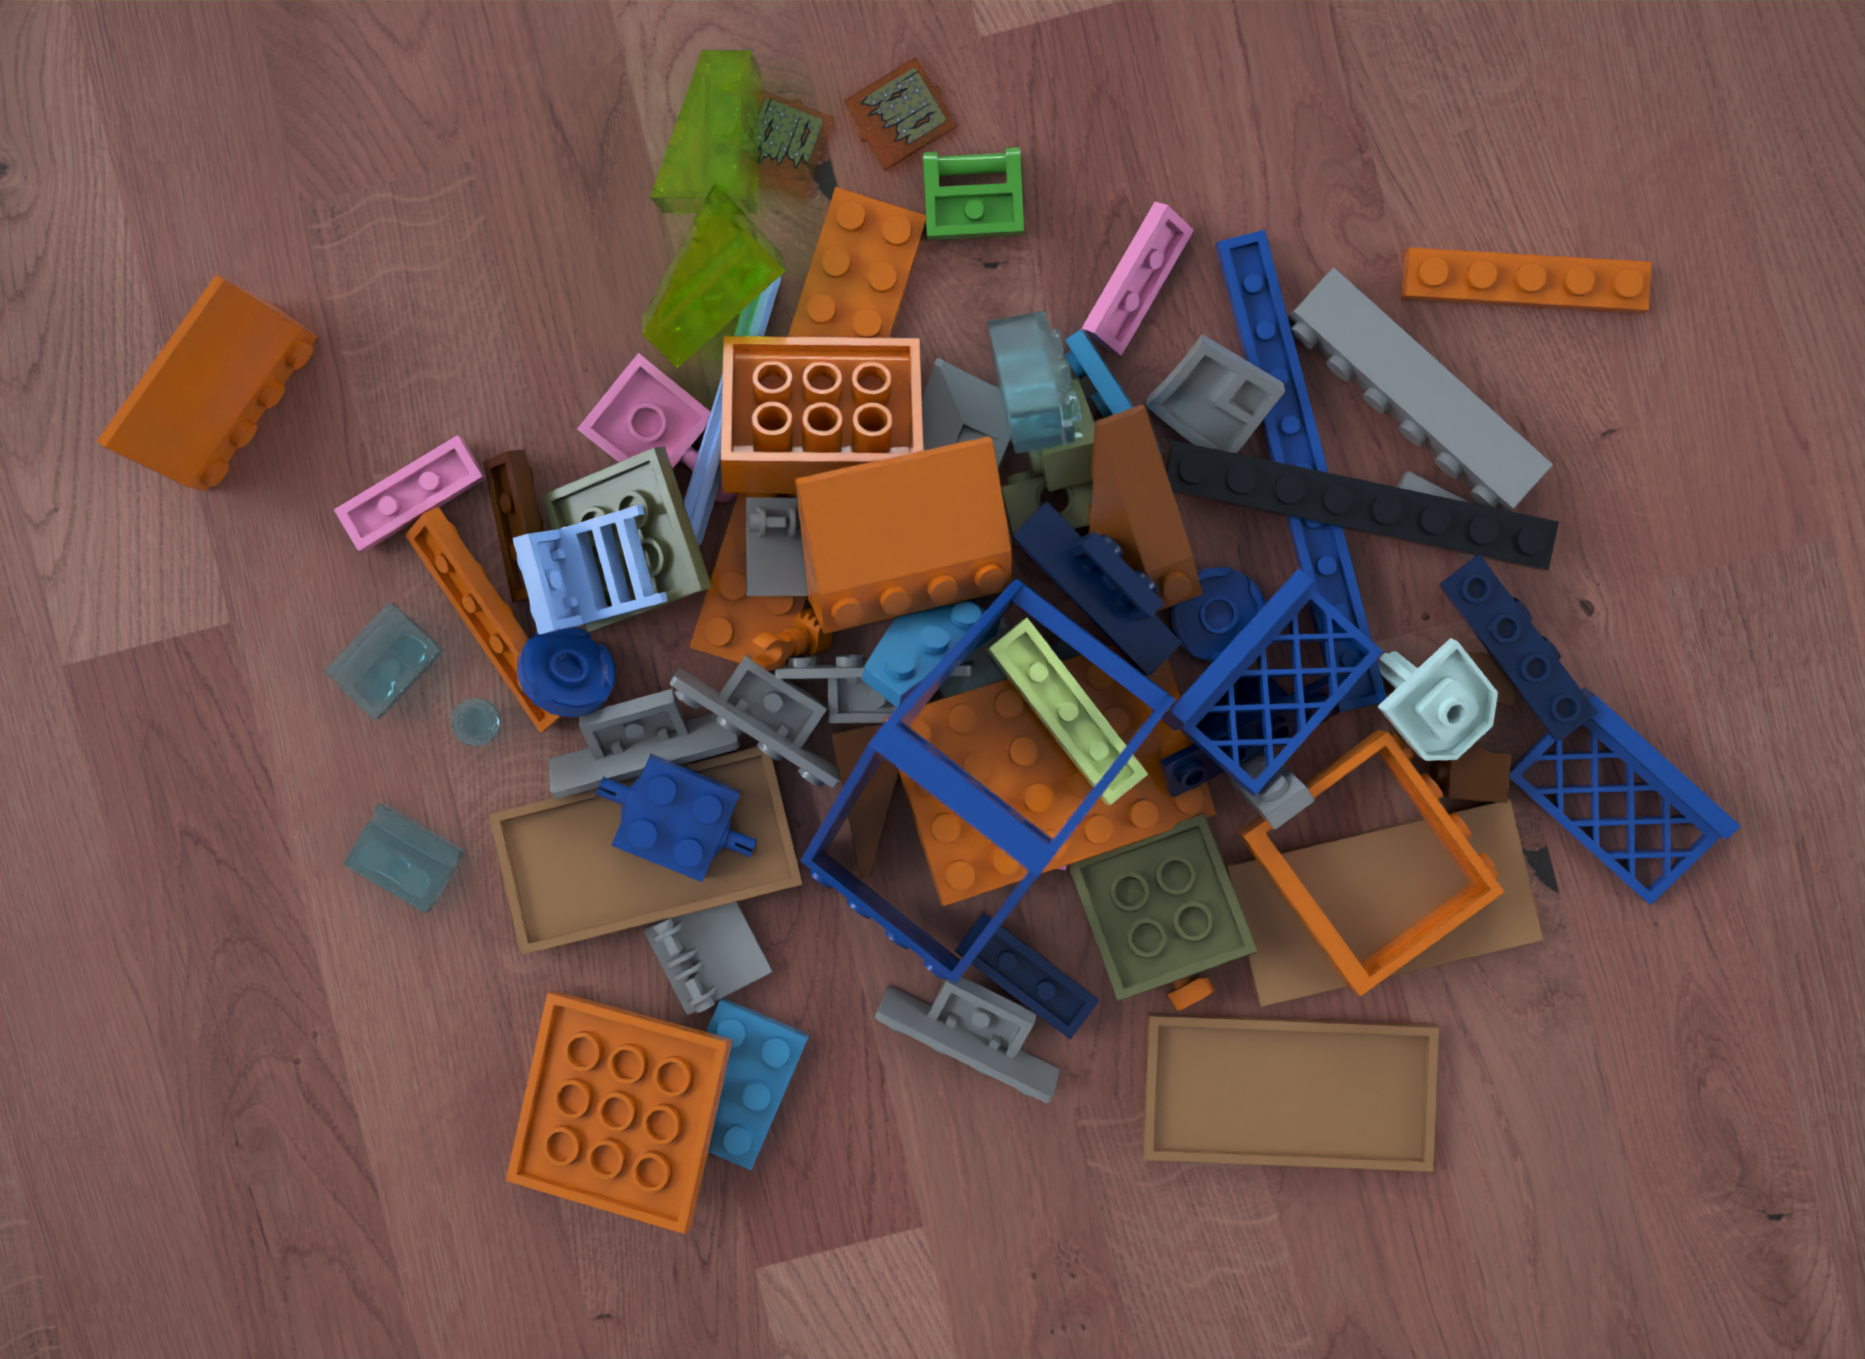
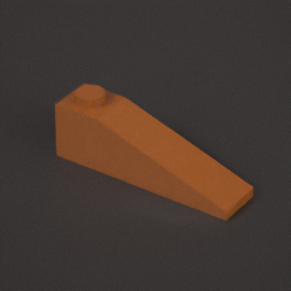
M1141 404L1096 421L1091 465V477L1093 478L1091 505H1088L1087 521L1090 524L1089 533L1096 531L1099 535L1104 534L1114 540L1123 552L1122 560L1133 571L1139 570L1154 582L1157 587L1155 594L1164 602V605L1158 611L1203 595L1193 554L1145 406Z

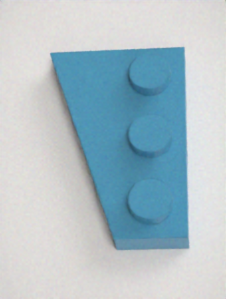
M970 599L895 617L866 662L862 680L898 708L982 616L985 610ZM1000 621L991 629V631L982 639V641L973 649L971 653H973L975 650H977L979 647H981L983 644H985L987 641H989L997 634Z

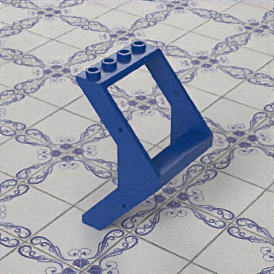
M1015 578L889 716L872 738L800 861L810 868L809 873L816 881L827 888H835L848 899V905L864 918L874 919L886 929L885 934L895 944L904 949L910 948L924 959L923 964L934 975L943 980L948 978L956 984L1048 863L1168 711L1176 698L1023 581ZM1014 604H1017L1154 709V712L1054 839L909 727L937 689ZM885 758L1029 870L961 960L826 853L873 773Z

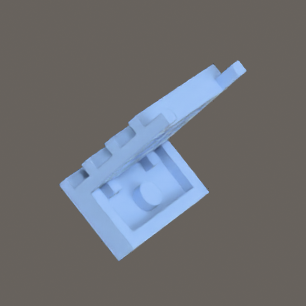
M642 505L629 507L561 529L529 533L513 538L517 552V563L524 578L530 601V611L535 620L539 635L585 625L668 601L666 592L655 594L634 518L645 514ZM616 523L636 600L631 601L611 527V524ZM591 530L611 599V607L607 606L588 531Z

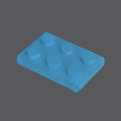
M721 998L706 1032L731 1038L733 1042L708 1152L752 1170L809 1034L726 998Z

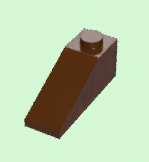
M884 723L834 732L832 734L842 788L867 745ZM886 758L873 773L848 815L860 878L871 875L899 774L898 767Z

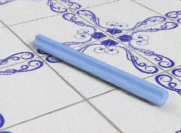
M760 266L753 270L734 336H764L781 281L780 274L775 270ZM723 373L684 499V505L698 546L703 541L722 478Z

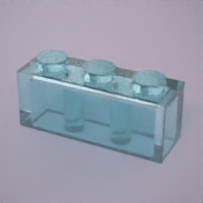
M1045 310L987 321L992 360L1015 454L1075 443L1073 422L1081 421V410L1076 390L1067 392V389L1072 388L1068 360H1058V358H1063V347L1059 329L1050 330Z

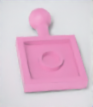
M637 353L577 429L618 462L654 447H665L672 469L680 461L693 472L699 452L691 445L706 428L711 412L640 353ZM721 478L715 501L729 502L736 498L738 493H723Z

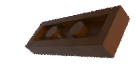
M511 450L485 460L483 464L512 603L528 601L529 597L522 572L517 563V552L513 538L529 533L543 532V521L537 510L533 491V473L528 466L525 450Z

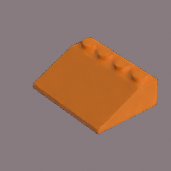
M216 274L100 435L97 442L103 447L186 487L208 491L210 487L218 485L224 479L229 470L228 461L236 450L246 446L252 440L257 431L256 422L266 408L270 409L280 401L285 392L284 383L294 369L298 370L308 362L313 353L312 344L318 336L271 302Z
M723 336L721 430L723 493H797L796 478L924 451L920 338Z
M990 436L795 479L808 599L824 634L1003 592L1012 583V550L994 444Z

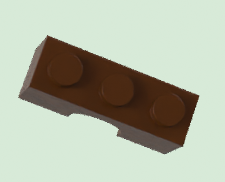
M1467 652L1497 690L1496 704L1516 705L1517 690L1491 655ZM1476 741L1457 760H1433L1431 778L1438 785L1445 798L1507 803L1511 754L1488 751Z

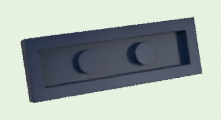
M983 911L955 947L954 952L963 958L993 917ZM1002 924L971 963V965L1069 1039L1073 1037L1099 1003L1097 996Z

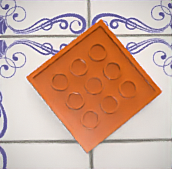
M558 991L548 992L506 1181L678 1233H687L691 1230L733 1039Z

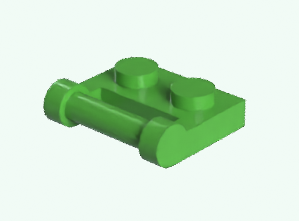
M1020 147L1005 148V153L938 156L937 151L923 152L927 241L1024 235ZM1006 173V183L939 187V176Z

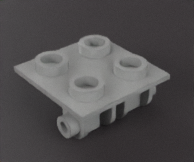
M746 498L747 596H808L797 498Z
M737 901L664 919L643 930L687 1016L696 1011L700 1013L712 1007L715 1001L773 972Z

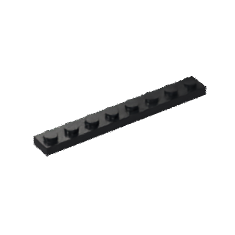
M1175 440L1171 442L1165 469L1173 493L1470 556L1480 554L1485 559L1541 571L1549 570L1559 521Z

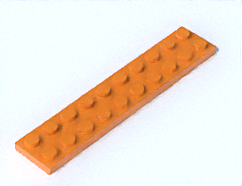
M835 187L788 337L890 338L924 234L926 215ZM738 493L710 580L712 588L707 589L689 648L740 663L746 653L755 657L762 655L766 651L752 642L758 634L765 631L782 633L785 629L794 627L795 616L799 611L804 610L808 596H747L746 498H797V493ZM786 659L780 665H786L788 660Z

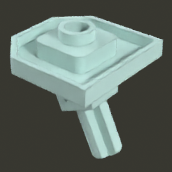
M1450 638L1419 668H1416L1396 651L1389 654L1384 653L1379 658L1380 662L1378 665L1381 677L1394 686L1396 690L1377 707L1414 752L1425 761L1457 760L1493 726L1498 692L1458 641Z

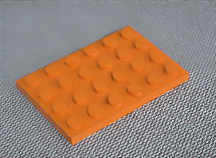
M1114 644L1108 646L1137 668ZM1082 654L1062 660L1061 662L1127 746L1154 712V709ZM1167 658L1152 675H1147V677L1176 698L1171 705L1172 707L1179 700L1180 694L1169 659ZM1008 678L927 703L909 726L1053 839L1093 789ZM889 716L882 718L884 723L889 718ZM1160 720L1133 754L1148 775L1111 805L1105 804L1099 798L1042 873L1170 831L1176 823L1203 813L1206 818L1217 815L1207 782L1177 797H1172L1166 790L1160 760L1194 743L1180 730L1175 732L1163 720ZM898 768L942 906L1021 881L1029 871L1027 868Z

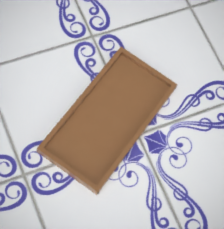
M757 746L682 765L685 768L741 790L740 797L731 815V829L757 839L750 858L722 847L721 851L712 859L702 882L611 846L621 823L622 805L596 796L598 788L559 799L551 798L489 814L520 954L525 955L804 885L774 759L763 753ZM639 777L617 783L631 787Z
M1508 799L1507 803L1485 802L1447 811L1449 815L1455 812L1465 822L1472 833V836L1467 840L1476 853L1479 855L1481 852H1484L1494 862V868L1500 875L1496 880L1505 892L1388 977L1543 941L1510 799ZM1423 817L1279 851L1360 963L1470 884ZM1249 858L1225 864L1226 871L1257 949L1256 953L1246 957L1258 1005L1264 1007L1348 987L1256 859Z
M1147 1013L1142 1136L1143 1160L1434 1172L1439 1027L1435 1024Z

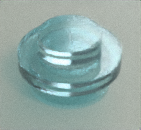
M470 698L459 703L454 709L451 716V728L455 737L460 742L469 746H481L492 741L497 735L500 728V716L495 706L489 701L481 698Z

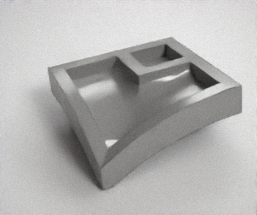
M1202 334L1168 377L1150 393L1146 399V406L1194 445L1237 454L1284 394L1285 388L1284 383Z
M937 358L922 397L923 450L990 436L993 440L999 472L1018 428L1017 414L1025 412L1022 398L982 381Z

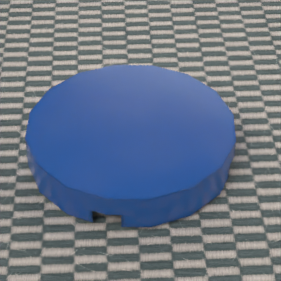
M1228 567L1205 568L1197 572L1203 595L1169 608L1171 630L1182 642L1180 646L1193 657L1211 663L1266 604L1258 585L1243 573Z
M572 627L541 635L536 632L534 637L527 641L518 657L517 676L524 693L535 705L547 712L570 718L589 715L603 706L616 682V666L610 651L602 642L599 646L594 640L590 639L592 634L587 633L581 628Z

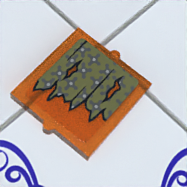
M916 57L844 100L846 108L861 131L859 133L860 140L868 142L885 171L957 128L956 122L940 98L941 88L932 85Z
M760 89L730 169L761 181L766 189L774 186L805 198L835 119L830 115L803 106L799 98L790 101Z

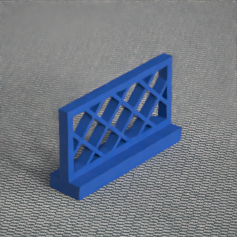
M1300 569L1280 587L1161 718L1175 732L1180 730L1252 796L1257 795L1384 652L1310 586L1314 581ZM1307 603L1323 616L1324 634H1299L1297 614ZM1289 624L1290 635H1279ZM1333 626L1341 633H1333ZM1334 641H1351L1365 654L1364 658L1356 667H1336ZM1300 642H1325L1327 668H1302ZM1270 643H1291L1293 669L1267 670L1266 648ZM1257 659L1258 670H1247ZM1337 675H1347L1338 686ZM1302 676H1327L1329 697L1324 702L1304 703ZM1268 677H1293L1295 703L1270 704ZM1239 678H1259L1261 704L1235 705L1233 684ZM1226 693V705L1214 706ZM1316 710L1306 721L1305 711ZM1296 711L1298 732L1292 738L1272 739L1270 712ZM1261 712L1263 739L1237 740L1236 713ZM1227 713L1229 740L1211 741L1195 726L1206 714ZM1273 746H1284L1274 757ZM1238 747H1264L1266 767L1255 780L1239 766ZM1220 748H1229L1230 757L1226 755Z
M1584 687L1582 692L1598 712L1582 724L1589 730L1590 751L1562 752V740H1554L1546 731L1510 767V779L1647 903L1652 905L1719 838L1723 837L1727 840L1741 826L1599 697ZM1598 739L1610 750L1598 751ZM1554 743V752L1544 753ZM1598 758H1620L1625 763V783L1599 784ZM1590 759V785H1563V760ZM1554 760L1555 786H1533L1522 774L1535 761ZM1634 772L1647 783H1634ZM1655 790L1661 795V816L1635 817L1634 791ZM1625 791L1626 817L1599 818V792ZM1563 793H1590L1591 818L1569 819L1563 813ZM1543 794H1555V805ZM1670 804L1682 815H1670ZM1692 823L1703 833L1689 848L1671 849L1670 824ZM1661 824L1662 849L1635 850V825ZM1626 825V850L1605 851L1599 846V826ZM1578 826H1591V838ZM1671 857H1679V858L1671 865ZM1635 858H1662V874L1646 888L1635 878ZM1615 859H1626V869Z

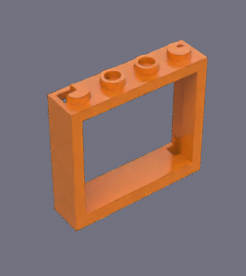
M1381 730L1373 732L1303 784L1307 787L1313 798H1315L1377 754L1464 873L1470 884L1360 963L1266 835L1273 828L1263 817L1259 815L1236 832L1347 986L1360 997L1505 892L1496 880L1500 875L1494 868V862L1484 852L1478 855L1467 839L1472 836V833L1465 822L1455 812L1449 815L1438 801V799L1443 797V793L1438 785L1427 773L1419 775L1409 761L1414 757L1409 745H1405L1397 733L1391 736L1388 731Z

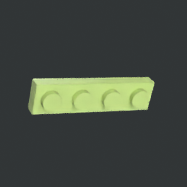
M1024 618L987 647L986 651L1094 788L1125 749L1126 745L1028 618ZM1132 755L1100 798L1105 804L1111 805L1148 775L1134 755Z

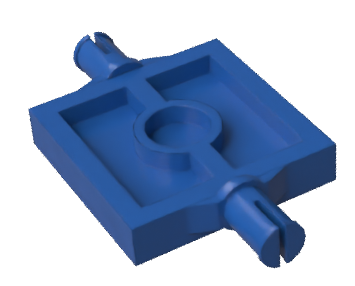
M650 753L641 776L631 787L603 776L595 794L622 805L621 823L611 846L700 882L703 881L712 859L721 851L722 847L750 858L752 849L754 850L757 842L756 838H751L731 829V815L740 797L741 790Z

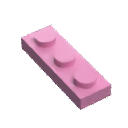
M1154 202L1081 328L1111 353L1122 356L1194 231L1169 205Z
M456 435L335 508L334 512L359 552H366L416 522L423 513L444 505L484 481L486 476L463 437Z

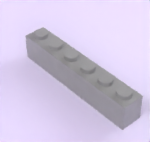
M1334 267L1288 316L1289 324L1292 326V335L1299 343L1308 349H1312L1315 346L1328 358L1326 365L1337 377L1346 382L1351 379L1365 391L1362 397L1369 406L1381 414L1387 411L1401 424L1398 429L1408 441L1416 446L1424 444L1437 456L1434 462L1445 474L1454 479L1460 477L1473 489L1470 494L1478 504L1502 510L1514 509L1552 467L1553 464Z

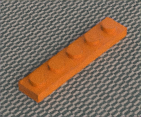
M1409 247L1404 251L1401 299L1642 314L1649 310L1652 262Z
M436 507L423 513L405 534L406 538L539 732L542 733L553 727L564 716L553 715L535 705L524 693L517 676L518 657L529 638L514 618L512 609L501 599L488 580L484 568L475 561L460 539L456 527L447 520L440 508Z

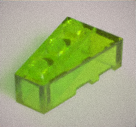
M751 50L701 51L649 197L662 213H757L761 69Z
M714 182L643 314L642 335L676 368L681 366L785 272L783 254L716 182Z

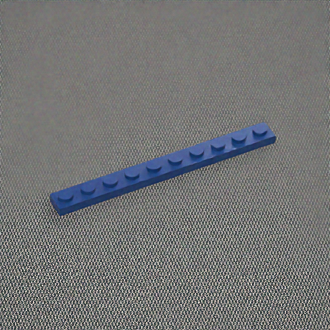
M1265 229L1219 241L1215 248L1244 359L1284 383V394L1261 422L1270 459L1274 462L1328 473ZM1286 517L1299 569L1314 581L1310 586L1372 641L1343 528ZM1309 605L1316 634H1324L1323 616ZM1333 626V633H1341ZM1334 641L1336 667H1356L1364 658L1365 654L1351 641ZM1318 642L1324 666L1327 668L1325 642ZM1377 660L1337 703L1338 713L1377 704L1387 698ZM1337 675L1338 686L1347 675Z

